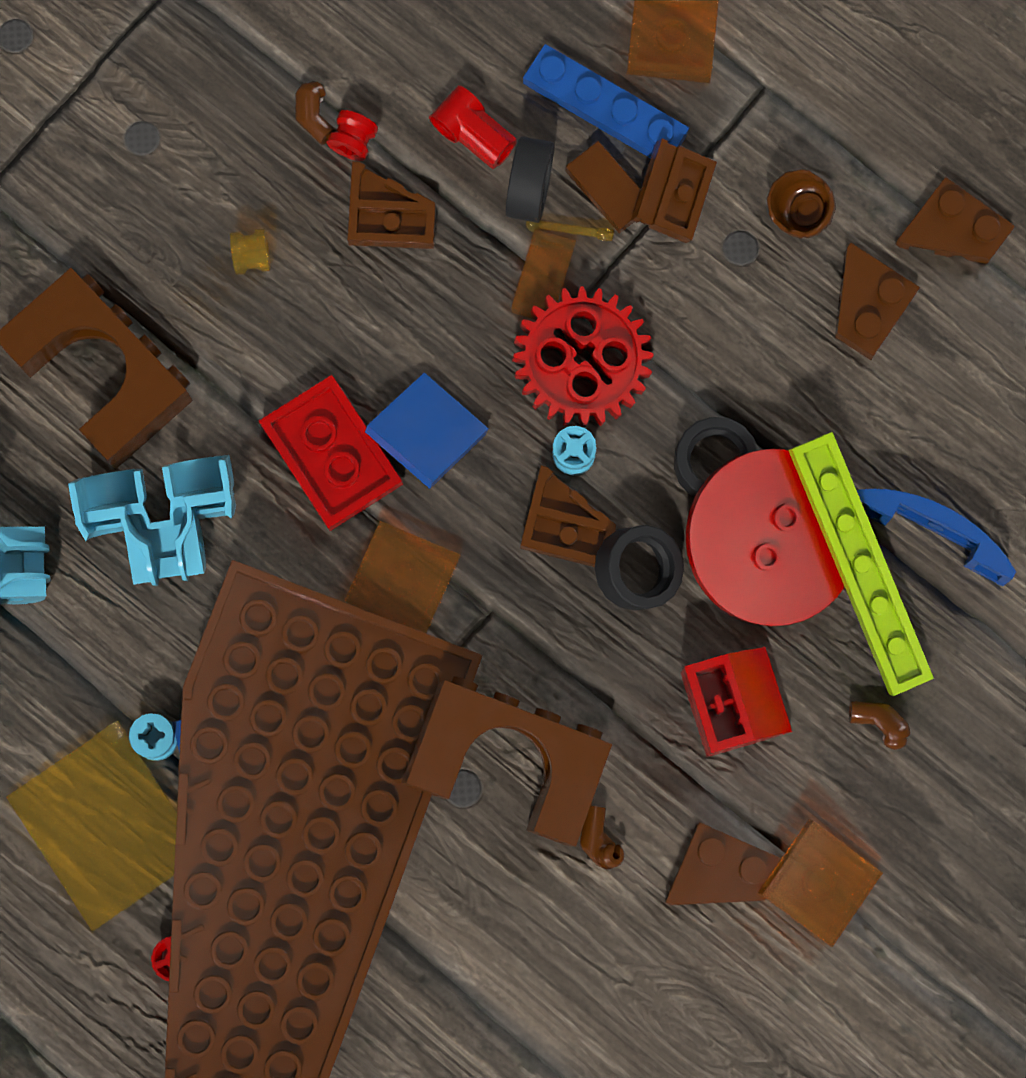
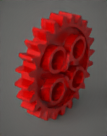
M580 286L576 298H571L567 289L564 288L560 293L559 303L550 295H547L544 300L546 311L535 305L531 308L530 313L536 322L524 319L521 322L520 328L528 336H516L514 340L516 346L524 349V351L514 353L512 356V362L524 364L523 368L515 372V379H528V383L522 389V395H529L535 392L537 398L532 407L537 409L543 404H547L549 406L547 419L549 420L557 412L563 413V426H567L573 416H578L580 426L583 428L587 426L589 416H594L598 425L602 426L605 423L606 411L615 419H618L622 414L619 403L630 409L636 403L629 392L642 395L646 389L637 378L646 379L652 373L650 369L641 365L651 361L654 357V353L641 349L651 340L650 335L637 334V331L644 323L643 319L630 322L628 317L633 307L629 305L621 311L618 310L616 305L619 296L616 294L608 303L602 301L603 294L600 288L597 289L593 298H587L584 286ZM578 318L586 319L592 325L593 333L588 336L577 335L571 328V321ZM554 331H561L570 346L564 340L557 338L554 335ZM548 348L556 349L562 354L563 363L556 367L548 366L541 359V352ZM607 348L619 350L623 355L624 363L616 367L610 366L604 361L602 351ZM585 350L590 352L591 356L588 362L583 361L579 365L574 361L577 352L580 354ZM594 369L604 376H608L611 379V384H605ZM578 378L588 379L594 386V394L589 397L579 396L573 390L572 381Z

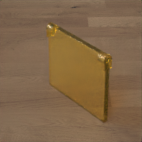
M119 721L110 724L96 734L95 737L6 796L91 931L97 930L174 877L177 811L141 756L131 747L128 735Z

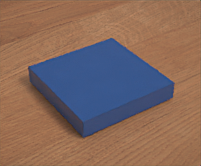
M423 373L367 425L365 433L430 489L486 435L489 428L427 374Z

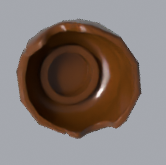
M806 169L785 172L772 183L767 196L768 210L772 221L780 230L799 239L818 236L831 224L837 208L833 190L827 182Z

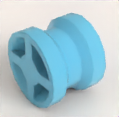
M569 426L557 434L553 443L552 455L553 462L560 471L574 476L581 475L590 469L594 463L597 449L596 440L592 433L583 427Z
M149 713L142 715L134 721L130 728L129 740L131 747L136 753L149 760L159 761L166 759L174 753L178 746L172 722L159 714Z

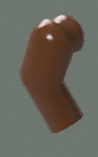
M311 81L303 83L295 93V118L319 144L325 145L329 135L336 130L319 114L320 103L323 102V97L326 96L324 87L319 82Z
M850 702L849 723L876 725L884 734V745L890 749L898 750L906 746L907 737L910 736L909 724L891 705L873 702Z
M590 806L581 831V849L597 866L603 869L618 867L624 860V850L619 844L616 845L603 831L606 808Z

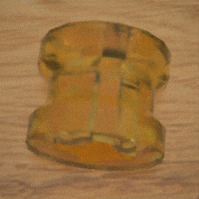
M265 228L256 229L253 234L243 235L239 231L230 233L231 253L236 275L245 274L248 269L254 268L259 269L261 272L271 271L269 245Z

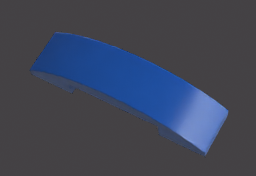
M888 489L857 490L868 518L886 526L896 512L970 550L971 552L964 567L1001 586H1004L1013 579L1016 570L999 546L975 524L950 508L927 498L902 491Z

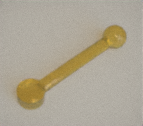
M541 220L539 223L525 222L526 228L531 232L544 229L596 237L602 241H612L614 237V230L609 228L595 229Z

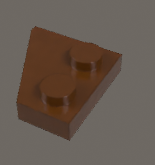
M352 161L348 244L353 246L434 249L435 202L418 193H410L400 183L390 178L386 180L367 170L366 165Z
M945 177L898 238L895 245L907 250L910 246L933 250L935 255L946 257L962 256L968 261L988 264L1015 226Z
M850 243L844 255L845 265L843 282L840 289V308L835 337L869 360H872L920 287Z
M541 465L520 549L595 567L597 552L603 541L615 532L616 524L602 512L596 511L590 506L587 500L577 491L571 490L559 480L552 470Z
M699 822L664 903L669 905L765 901L782 858Z

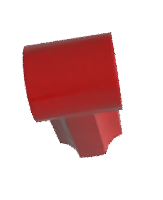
M459 85L429 116L430 122L445 138L453 143L461 142L492 169L500 166L509 157L517 144V139L485 113V108L478 98L469 90Z

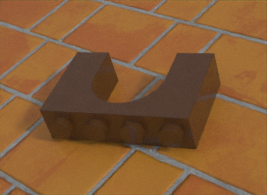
M70 268L0 329V346L30 378L64 348L79 340L101 339L111 342L123 351L126 360V376L121 389L109 403L79 428L86 439L116 470L193 401L186 390L190 382L174 365L166 369L157 359L162 354L161 351L145 334L138 339L128 327L133 322L117 304L109 308L100 299L105 292L89 274L81 278Z
M453 676L451 682L446 680L439 682L401 784L441 799H449L466 752L474 740L493 728L515 730L526 736L536 746L544 766L542 788L526 831L566 846L576 847L612 747L611 743L601 740L603 732L582 724H577L576 730L559 724L561 716L541 708H536L535 713L532 714L518 708L520 703L518 699L499 692H495L493 698L476 692L478 684L464 678Z

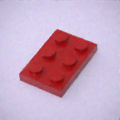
M330 375L259 420L261 427L329 531L403 485L401 478L378 443L365 433L366 425L333 375Z

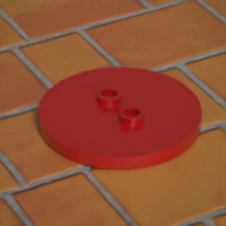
M766 449L742 454L724 463L703 483L689 511L686 525V550L696 581L715 605L729 615L745 622L766 626H782L798 623L813 617L828 607L844 589V584L788 450Z

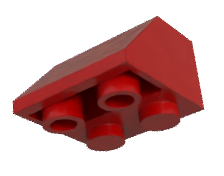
M766 647L717 656L684 666L680 672L706 757L793 732Z

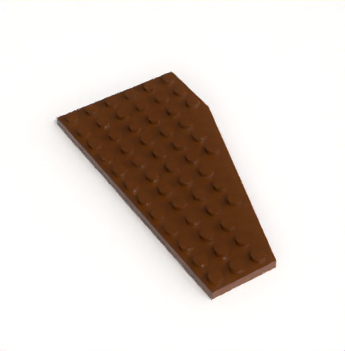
M235 560L231 561L182 688L164 1078L330 1077L432 796L431 794L401 784L438 683L443 680L451 682L453 676L473 682L483 655Z

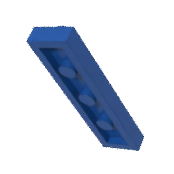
M547 44L543 46L523 77V84L650 159L655 144L660 139L668 140L667 143L678 147L681 146L688 135L689 127Z

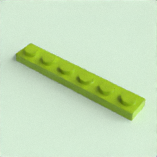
M833 432L789 449L790 456L889 695H898L934 679Z

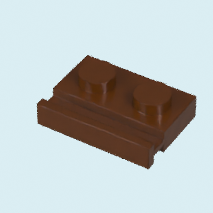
M662 138L655 144L631 221L649 225L648 228L688 243L693 239L717 162L682 146H673L667 143L668 140Z

